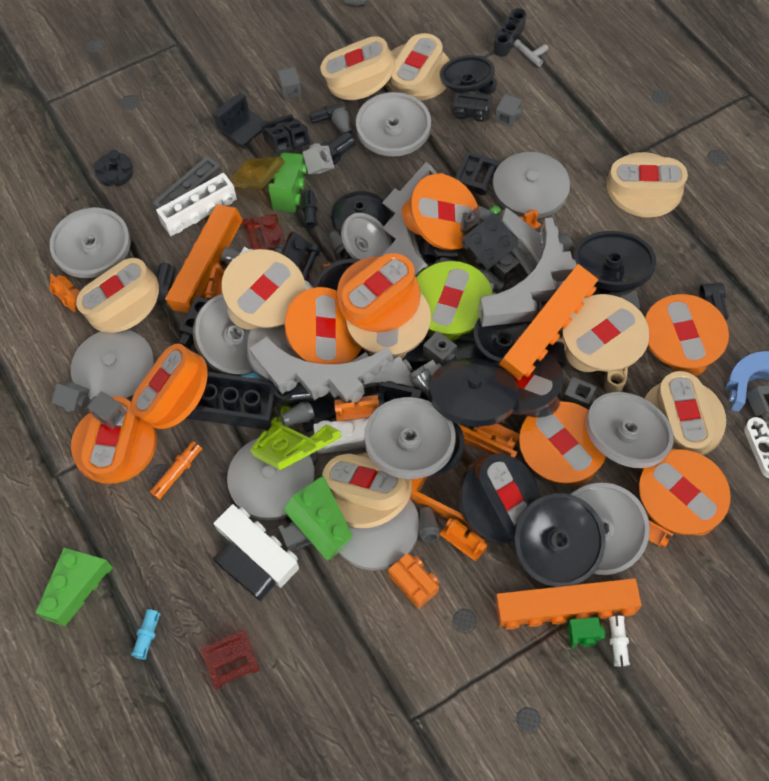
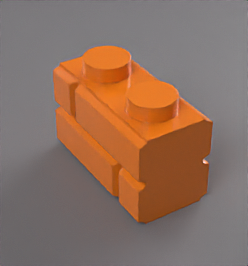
M407 553L388 569V576L409 600L420 609L439 592V580L432 572L428 574L422 568L424 564L416 555L412 557Z

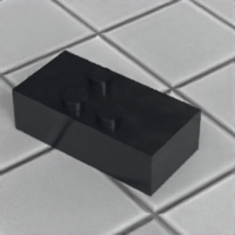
M208 372L204 393L197 406L186 418L269 430L276 403L275 385L269 380Z

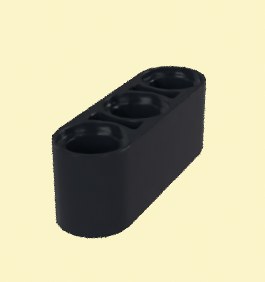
M515 8L510 12L495 35L493 49L495 55L504 57L509 54L515 41L518 40L525 29L527 15L525 10Z
M230 542L213 558L219 567L259 601L276 585V582L265 571Z

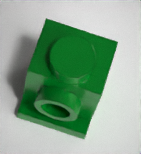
M599 617L570 619L567 624L570 648H575L578 643H581V646H592L599 639L605 638L604 626L599 624Z

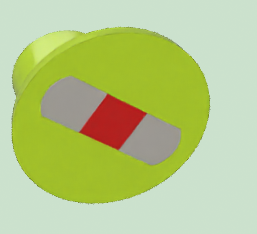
M440 262L426 268L416 277L420 293L425 297L431 312V322L427 332L430 338L438 331L450 341H455L462 334L474 330L475 324L479 319L478 305L480 298L493 295L491 285L484 274L475 267L462 262Z

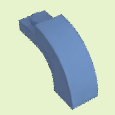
M769 351L750 354L740 360L734 367L724 390L730 391L728 401L731 402V410L739 412L745 404L747 383L753 379L769 380Z

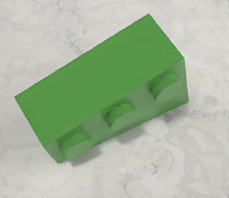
M281 153L277 164L278 172L273 174L274 184L270 183L268 186L272 208L276 211L296 213L297 205L301 204L300 191L304 190L305 186L304 174H307L308 171L303 154Z
M324 476L293 495L283 509L327 561L342 551L353 538Z
M64 548L35 613L46 621L66 626L85 603L86 597L99 586L100 580L113 567L105 559Z

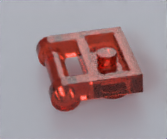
M277 213L243 220L244 228L247 229L252 245L251 249L273 251L277 245L285 243ZM257 227L261 229L265 242L264 245L259 244L255 231Z
M245 630L200 649L215 690L222 688L223 684L252 671L253 673L260 671ZM245 657L248 658L249 663L218 676L217 669Z

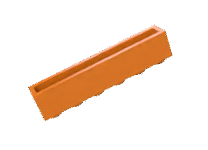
M216 204L165 298L172 310L188 314L196 296L203 297L208 283L211 281V267L216 263H221L225 247L230 246L243 221L237 208Z
M577 264L499 365L518 380L524 375L528 377L535 369L533 365L535 360L541 361L548 352L545 349L549 343L553 345L560 337V334L557 333L560 328L566 329L573 320L570 318L573 312L577 314L584 306L582 300L585 296L590 298L597 288L594 285L599 279Z
M636 578L499 593L495 598L499 627H505L508 630L517 629L520 627L519 625L529 624V627L541 626L543 622L552 621V624H562L567 619H584L598 616L599 619H608L613 617L612 614H622L624 617L633 616L642 606Z

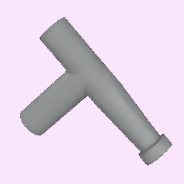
M516 40L514 46L518 47L538 67L542 65L543 61L538 56L548 50L546 44L532 52L520 40Z

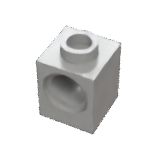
M320 143L310 145V149L303 152L308 174H322L334 169L329 146H321Z

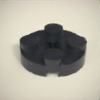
M117 150L109 151L108 154H105L94 163L96 177L105 186L111 187L110 185L115 184L116 186H122L132 178L133 164L130 158L123 153H119ZM117 167L118 169L117 171H110L112 168Z

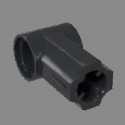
M344 132L330 143L325 141L320 145L329 146L333 165H336L341 155L355 146V141L349 132Z
M424 238L420 240L419 252L425 263H434L436 260H440L441 257L458 260L459 249L443 250L433 246Z
M161 263L157 266L155 274L159 284L157 302L167 303L165 298L172 287L176 269L169 263Z
M701 284L699 288L700 298L714 305L721 312L725 320H727L729 315L725 304L726 291L724 284Z
M300 382L286 396H281V392L274 386V394L278 402L283 406H289L294 402L318 400V398L314 400Z

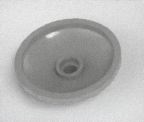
M365 213L350 215L343 222L341 228L344 247L353 259L362 260L369 257L383 256V253L392 244L390 236L377 219Z

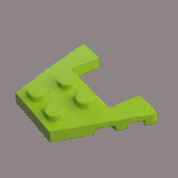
M283 406L280 410L281 414L287 412L291 408L288 406ZM279 416L278 418L274 417L271 421V428L268 432L264 431L250 451L254 457L282 470L340 439L342 436L338 429L326 424L309 438L288 428V426L285 427Z

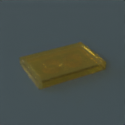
M282 157L247 159L231 177L230 181L234 185L235 190L263 189L284 165L285 161Z

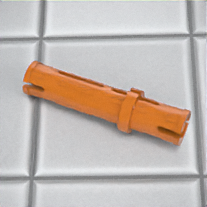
M191 441L181 455H177L173 465L152 490L149 491L154 497L156 496L157 499L161 500L184 470L191 467L190 463L203 450L198 444L196 446V443Z

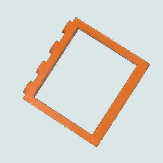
M458 424L464 434L466 444L487 454H504L516 458V451ZM427 477L412 479L411 501L423 507H431L433 512L447 519H457L471 530L460 512L419 493Z

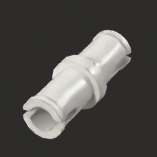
M615 616L609 617L612 637L609 640L610 645H613L614 666H621L620 656L623 658V666H629L627 649L629 638L626 637L624 616H618L619 626H616Z

